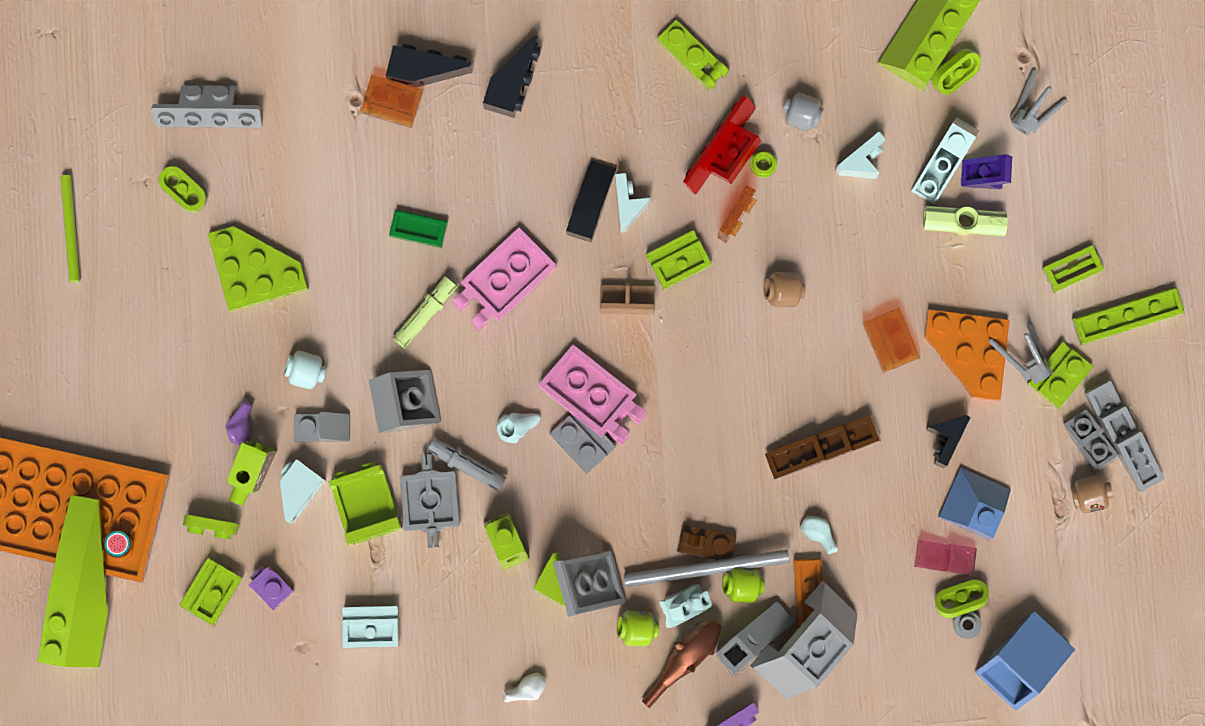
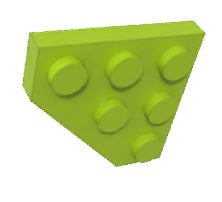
M234 226L207 233L229 312L308 290L302 265L295 259Z

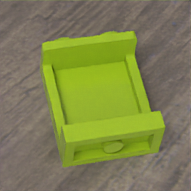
M375 462L360 466L359 472L350 474L349 471H343L334 474V480L328 481L345 531V539L349 546L402 530L384 469L381 465L376 466Z

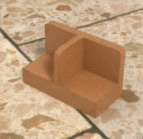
M626 283V285H600V313L654 315L655 286H630V283Z

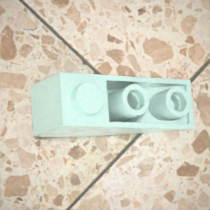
M956 117L912 189V192L935 205L975 140L979 130Z

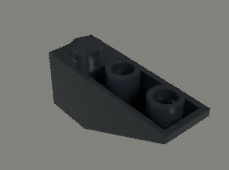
M533 36L490 78L483 100L485 110L515 118L517 111H522L526 96H522L525 86H530L534 71L530 69L533 61L538 62L542 46L538 45V36Z
M400 44V47L393 45L386 79L388 83L416 88L470 74L473 72L472 62H468L469 59L463 56L453 55L452 58L442 56V53L436 50L428 49L426 52H422L409 44Z

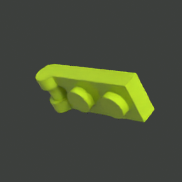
M677 20L657 38V41L709 91L716 86L715 82L720 77L724 78L729 73L727 67L718 61ZM707 65L713 69L708 75L702 71Z

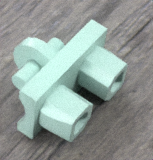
M694 584L659 601L660 607L666 616L667 628H673L712 606L709 593L701 591L700 584Z

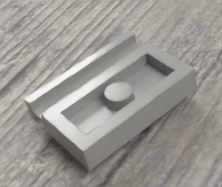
M572 414L550 433V436L586 474L616 448L605 435L601 438Z

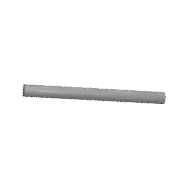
M788 549L624 574L625 587L726 573L736 567L752 569L790 563Z

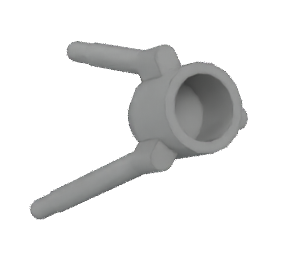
M1035 69L1031 71L1017 107L1011 115L1013 127L1025 135H1029L1031 131L1035 133L1045 121L1067 103L1066 98L1062 99L1037 120L1039 115L1036 111L1052 90V87L1048 86L1032 108L1025 107L1022 110L1037 73Z
M1031 323L1027 324L1030 335L1028 333L1024 334V338L1034 357L1033 360L1026 363L1027 370L994 339H989V343L1022 374L1025 381L1032 379L1034 384L1053 374Z

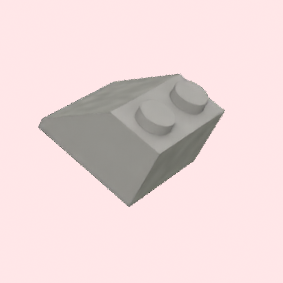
M431 370L389 372L369 380L379 433L400 432L441 423Z

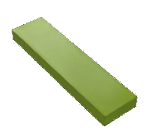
M1177 287L1074 318L1072 322L1081 346L1184 314L1185 310Z

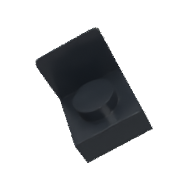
M964 415L926 429L945 439V442L939 441L933 453V456L937 457L934 462L935 465L943 469L948 466L971 417Z

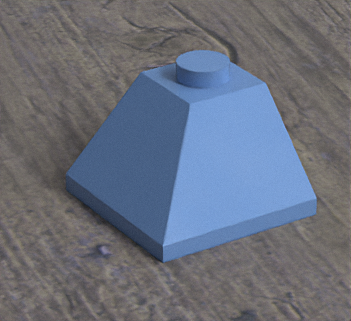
M960 467L938 518L990 540L994 538L1004 515L1011 490Z

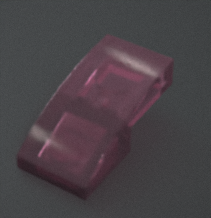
M918 540L914 567L973 576L977 548Z

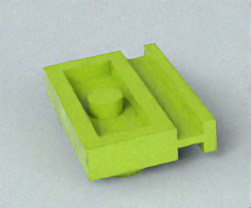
M694 230L646 254V258L663 290L712 266Z
M1064 342L1047 359L1053 374L1034 384L1032 379L1027 384L1057 409L1064 404L1094 367L1073 349L1071 350Z
M207 558L179 606L215 626L243 578Z

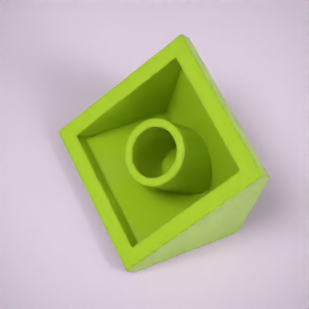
M557 552L552 554L533 589L565 607L553 562L560 560L559 553Z

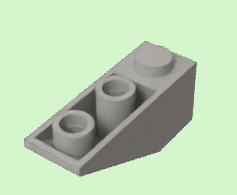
M776 601L715 654L716 658L735 678L760 655L767 645H771L796 621Z

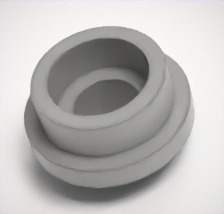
M969 612L955 617L953 629L959 637L971 639L980 632L981 621L975 613ZM965 620H970L972 622V628L970 630H965L963 628V622Z

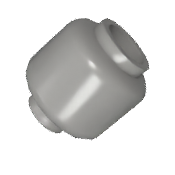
M801 92L796 93L793 99L787 98L782 113L786 114V124L805 132L810 131L812 127L817 128L824 108L820 107V100Z

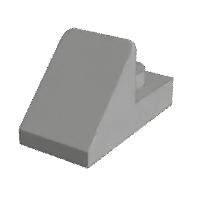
M331 412L294 414V442H350V415Z

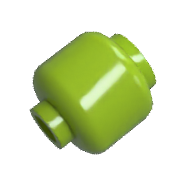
M736 567L730 572H726L723 576V593L732 602L754 603L758 599L759 594L764 593L765 580L760 577L759 571L756 568Z
M627 610L623 616L618 618L617 637L621 638L622 642L627 646L647 647L652 643L653 638L658 637L659 623L654 621L653 614L649 611Z

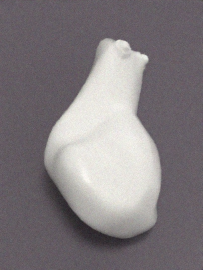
M538 672L524 677L516 688L503 691L504 702L537 700L546 687V680Z

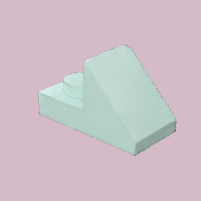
M880 132L876 133L841 162L836 168L837 174L876 179L879 172L867 158L869 157L873 160L884 151L882 146L886 139Z
M626 173L615 174L620 232H626L650 204V198L629 200V197H634L632 181H627Z

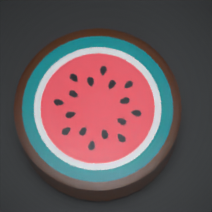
M114 530L106 535L103 546L106 553L111 557L123 558L131 552L133 541L128 533Z

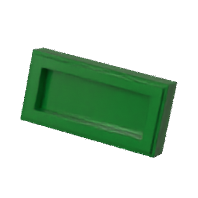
M395 210L389 237L442 249L448 221Z

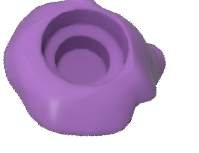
M247 400L241 402L238 410L227 421L225 426L229 440L236 445L249 441L251 435V425L248 418L253 405Z

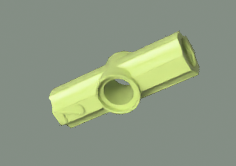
M925 206L923 216V230L953 232L962 236L968 234L1005 236L1008 224L1007 212L975 210L971 207L960 209ZM959 216H968L971 219L972 225L970 227L962 226L959 222Z

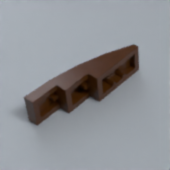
M868 415L848 424L814 434L765 453L774 479H778L881 441L872 415Z

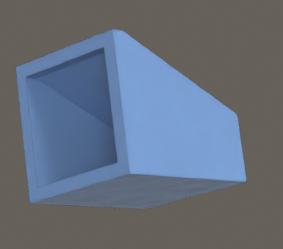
M1034 611L1018 624L975 673L1016 711L1041 693L1076 649L1069 644V641L1064 636L1057 633L1044 617Z

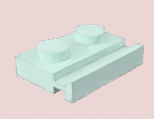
M398 606L342 607V648L399 647Z

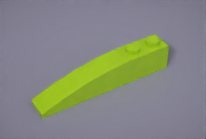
M71 495L47 600L37 661L39 663L61 667H100L109 610L106 602L105 589L107 586L106 577L104 578V550H102L101 542L102 525L99 499Z

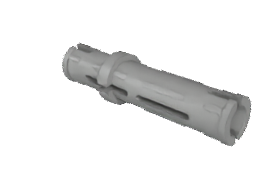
M435 436L427 450L428 453L448 463L447 466L450 468L455 467L499 492L507 477L462 452L463 449L459 447L456 449Z

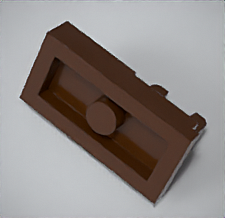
M683 525L677 552L712 560L732 558L737 536Z

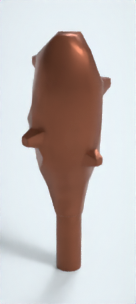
M716 620L696 623L694 629L681 638L679 642L676 641L674 643L676 648L669 657L667 666L659 679L660 681L642 700L648 708L676 681L691 672L694 673L695 669L708 655H714V649L722 628Z

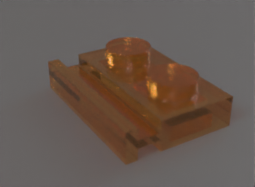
M371 74L360 113L412 128L423 96V90Z
M748 185L745 186L721 226L718 239L727 243L731 235L736 237L743 225V222L740 221L745 212L748 214L751 212L757 201L754 198L755 189Z
M900 307L862 323L882 373L921 358Z

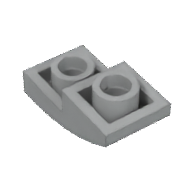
M1084 410L1064 424L1069 436L1095 473L1118 459V453L1102 434L1103 430L1087 410Z

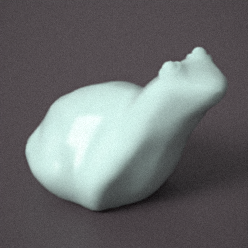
M537 413L504 414L499 419L496 430L502 441L517 443L519 438L524 437L530 429L539 424L541 417Z
M807 516L800 525L801 531L811 541L819 542L827 551V554L837 552L838 547L832 538L828 521L818 516Z

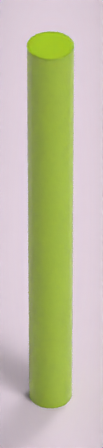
M61 175L68 277L70 283L80 282L72 180L71 175Z

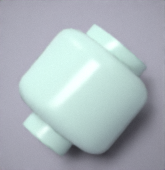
M296 351L293 356L289 355L284 370V376L287 377L291 385L305 389H313L317 382L322 383L326 373V367L322 366L320 356L304 351Z

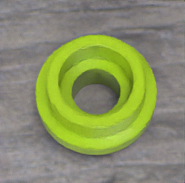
M768 151L755 153L750 161L751 171L760 178L770 177L777 168L775 156ZM760 161H766L768 163V168L761 169L758 166V163Z

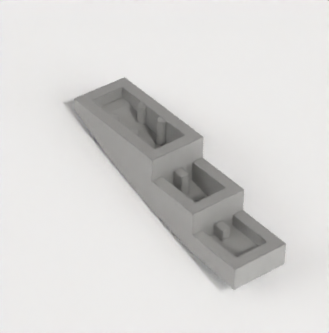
M1107 379L1086 390L1084 394L1096 418L1138 490L1142 492L1164 480L1165 478L1142 432L1137 429L1127 407L1121 403L1112 382Z

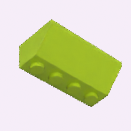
M917 0L878 64L924 91L980 0Z

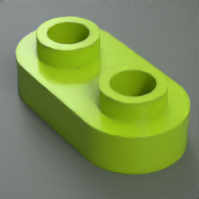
M970 49L961 50L935 72L932 79L933 87L944 95L952 94L978 72L981 66L980 56Z
M170 166L161 171L158 179L160 187L184 210L196 213L205 207L207 202L205 192L180 168ZM172 178H178V183L175 186L169 184ZM191 196H198V200L196 203H189V198Z
M184 515L182 526L188 527L187 532L203 535L204 530L215 532L214 537L230 540L231 535H237L239 524Z
M970 580L943 589L935 598L936 611L944 618H954L983 608L989 600V589L980 580ZM977 594L980 598L974 600L970 596ZM946 603H952L954 606L952 608H946L944 605Z

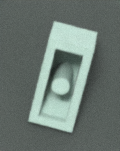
M297 459L294 463L289 462L280 474L283 476L280 480L284 518L292 525L325 483L324 479Z

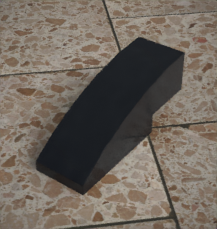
M590 161L566 229V235L593 242L617 168L596 161Z

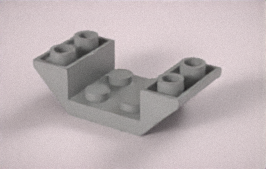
M823 581L805 600V603L813 612L783 648L778 652L770 645H767L750 665L786 699L817 688L854 645L858 614Z

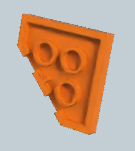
M928 309L924 338L940 355L941 360L952 374L959 379L971 398L998 402L1001 400L1005 358L989 343V339H994L1006 350L1010 320Z

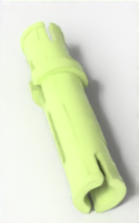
M444 276L430 294L424 296L425 300L392 339L406 349L438 310L441 311L444 308L442 305L458 287Z

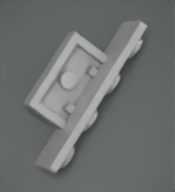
M182 85L179 104H152L151 108L154 126L261 128L262 119L260 106L235 105L236 87L231 85Z

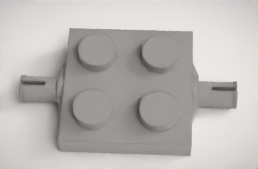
M427 454L428 465H426V455H420L422 471L414 475L400 476L404 531L420 530L427 532L428 548H433L432 537L434 548H439L438 531L445 528L460 527L456 472L433 470L432 454Z

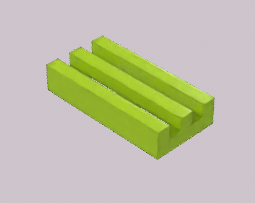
M1092 245L1056 261L1042 270L1047 276L1048 283L1052 286L1053 293H1056L1102 272L1104 267ZM1090 254V259L1053 275L1052 270ZM1093 263L1096 268L1058 284L1056 281Z

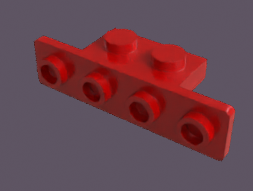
M742 95L740 100L733 105L731 113L724 123L717 128L716 134L710 143L703 148L701 156L694 166L687 171L683 183L693 194L698 193L710 174L732 184L762 140L759 136L743 128L756 109L747 96Z

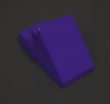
M1004 154L962 160L961 186L967 188L1002 189L1003 184L1011 183L1013 156Z

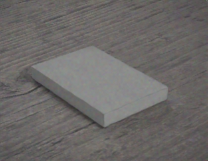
M611 550L553 562L568 617L625 603Z

